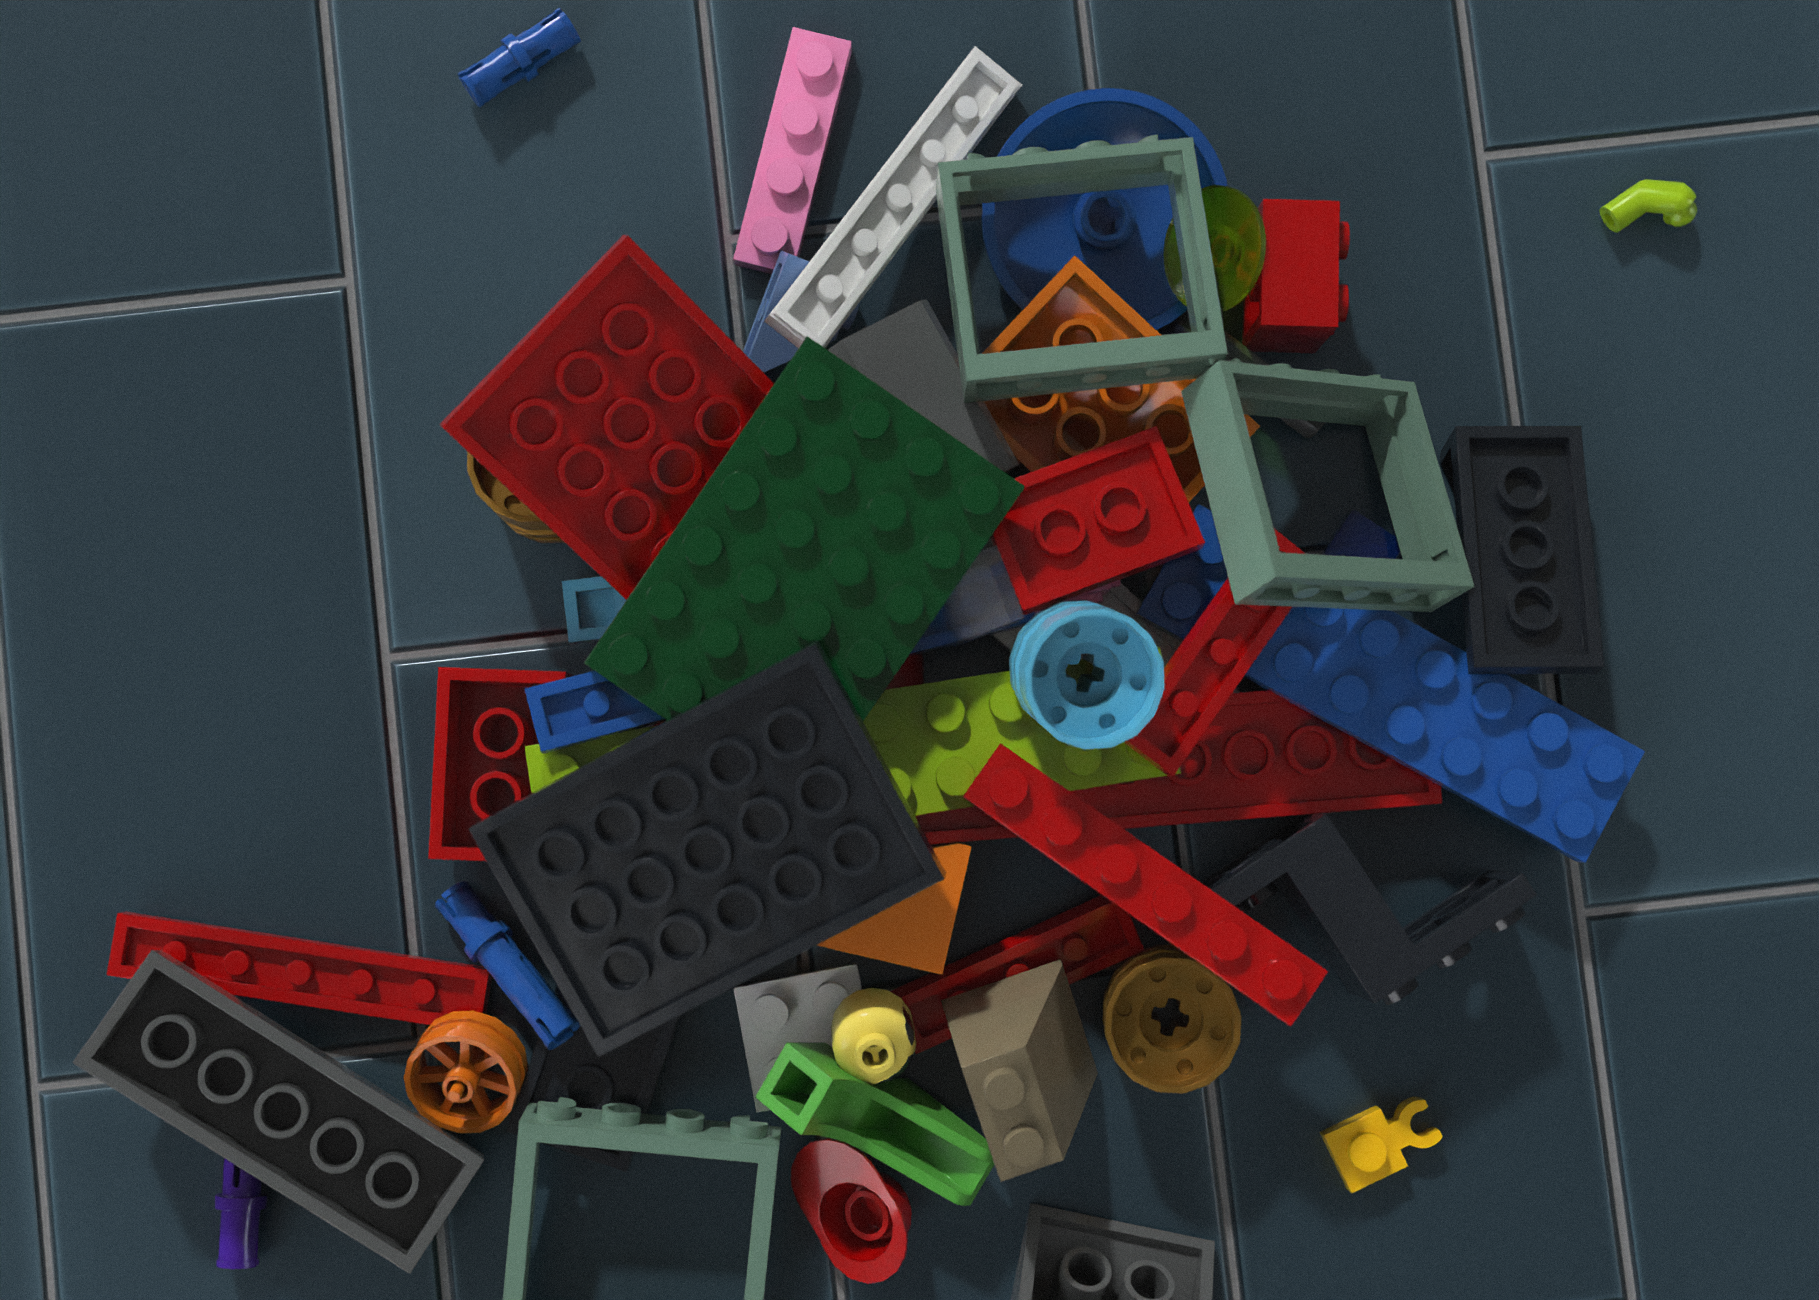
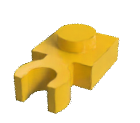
M1421 1097L1405 1099L1397 1106L1393 1117L1386 1120L1381 1108L1375 1105L1320 1131L1349 1192L1354 1193L1408 1167L1400 1149L1409 1145L1416 1148H1429L1442 1139L1443 1136L1436 1127L1428 1128L1421 1133H1414L1411 1129L1410 1121L1412 1116L1428 1108L1426 1100Z

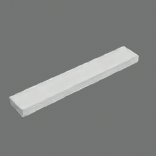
M975 46L764 322L797 348L800 347L807 336L825 348L936 201L938 162L966 160L968 153H972L1021 88L1022 84Z

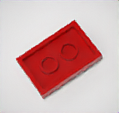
M1157 426L1014 478L1024 485L1025 488L991 536L1022 616L1201 550L1205 544Z

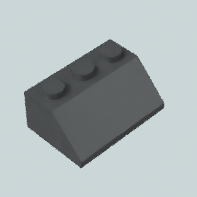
M927 299L920 300L842 339L828 349V351L1003 472L1008 473L1020 465L985 402L964 403L957 352Z
M1030 1203L1011 1300H1212L1215 1241Z

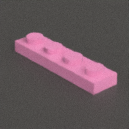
M795 27L792 28L733 257L736 266L772 274L781 250L800 257L852 53V41Z

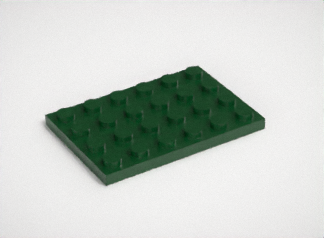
M807 336L591 651L584 664L664 719L669 720L818 640L859 716L864 721L1025 486Z

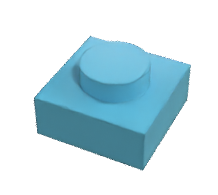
M601 576L562 581L569 643L573 645L599 641L626 602V599Z

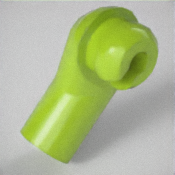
M1645 179L1637 182L1600 208V216L1605 225L1615 233H1618L1645 213L1663 214V220L1666 224L1681 227L1690 223L1697 215L1698 210L1694 202L1696 193L1683 182Z

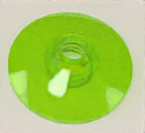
M1211 185L1201 188L1220 309L1221 312H1224L1244 300L1255 286L1264 264L1266 234L1259 210L1245 193L1229 186ZM1172 217L1164 242V269L1173 293L1187 306Z

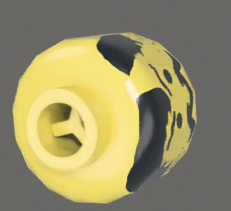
M867 988L857 990L844 998L833 1014L831 1024L832 1049L836 1063L848 1074L875 1085L895 1079L904 1073L912 1062L916 1048L914 1025L911 1011L899 996L885 989Z

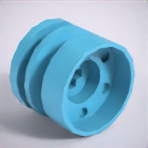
M1088 600L1059 601L1035 613L1018 632L1009 657L1010 684L1021 708L1058 741L1082 749L1112 748L1137 736L1156 714L1165 689L1164 663L1152 636L1131 617ZM1082 654L1083 659L1093 665V670L1091 674H1082L1077 685L1076 680L1066 674V668L1068 664H1078Z

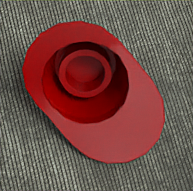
M829 1138L811 1141L797 1153L791 1166V1187L800 1208L817 1234L824 1251L838 1270L848 1278L866 1284L885 1281L900 1269L907 1255L908 1232L911 1227L912 1208L907 1193L898 1181L886 1173L879 1172L864 1153L853 1146Z

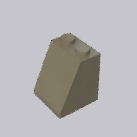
M1061 960L941 1000L958 1059L1000 1181L1002 1182L1063 1161L1098 1072Z

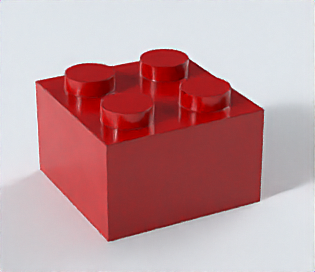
M1263 199L1244 231L1242 344L1252 352L1316 353L1325 341L1334 335L1335 330L1338 328V322L1346 321L1349 307V289L1347 284H1339V260H1346L1350 228L1347 221H1340V201Z

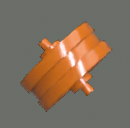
M453 1011L435 1019L423 1032L417 1042V1046L407 1060L403 1078L408 1098L419 1114L434 1125L456 1133H481L499 1125L512 1111L529 1066L524 1045L515 1032L499 1019L477 1011ZM445 1042H460L459 1054ZM425 1049L444 1065L427 1066L424 1054ZM499 1063L507 1076L487 1069ZM437 1082H443L442 1087ZM484 1087L506 1095L490 1101Z

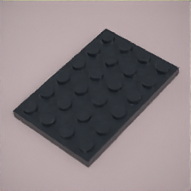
M818 640L480 820L468 829L598 1057L944 880L946 875L942 864Z

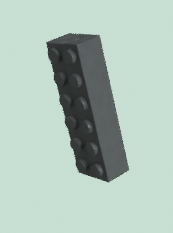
M163 950L150 951L72 1062L409 1274L484 1161V1153L446 1129L437 1127L413 1108Z

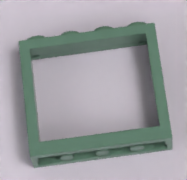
M1157 134L1145 137L1138 143L1111 145L1109 142L1096 140L1083 143L1075 149L1048 151L1042 147H1027L1008 156L985 158L981 154L968 153L967 160L938 162L936 196L964 403L1197 379L1204 373V369L1207 366H1213L1219 360H1225L1228 352L1193 137L1158 140ZM1168 185L1191 332L980 354L960 205Z
M1234 358L1231 361L1219 360L1213 366H1207L1200 377L1181 391L1235 604L1433 612L1474 587L1415 382L1383 379L1380 374L1369 376L1340 374L1335 369L1320 371L1294 369L1290 365L1283 363L1269 366L1242 363L1239 359ZM1244 414L1365 426L1402 559L1280 553Z
M560 1097L558 1102L538 1101V1104L528 1103L519 1120L503 1300H526L540 1143L758 1163L744 1300H764L781 1127L769 1126L767 1122L750 1121L751 1115H737L732 1117L730 1122L705 1120L703 1113L690 1109L669 1110L666 1116L642 1114L638 1106L627 1103L605 1104L602 1106V1110L576 1107L574 1100Z

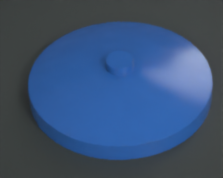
M1100 88L1072 93L1043 106L1029 116L1013 132L998 153L997 157L1008 156L1027 147H1042L1048 151L1075 149L1083 143L1096 140L1106 141L1111 145L1138 143L1145 137L1157 134L1158 140L1193 137L1214 272L1216 274L1222 262L1230 232L1231 205L1227 179L1220 160L1205 135L1190 119L1168 103L1153 96L1126 89ZM1168 185L982 203V235L990 265L1005 292L1022 310L1074 255L1156 330L1171 323L1188 310Z

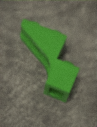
M787 1042L755 1096L756 1099L800 1135L825 1136L854 1146L960 1206L972 1204L995 1165L986 1138L909 1078H895L889 1082L875 1085L864 1082L839 1067L835 1061L832 1047L826 1042Z

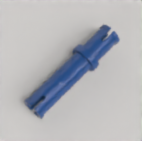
M467 881L459 882L447 889L441 895L444 900L437 899L435 908L460 935L459 937L466 944L464 952L471 961L476 963L479 960L483 967L487 969L513 1005L534 1028L548 1050L557 1048L574 1035L571 1030L577 1031L580 1027L577 1018L565 1007L553 989L517 947L511 938L513 931L504 920L499 922L480 901Z

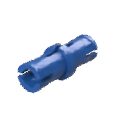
M557 8L539 23L516 37L510 33L501 39L502 46L479 62L460 71L457 75L470 97L480 108L486 102L496 97L497 94L523 78L529 82L538 76L537 69L560 53L580 43L581 39L567 15L562 12L561 8Z

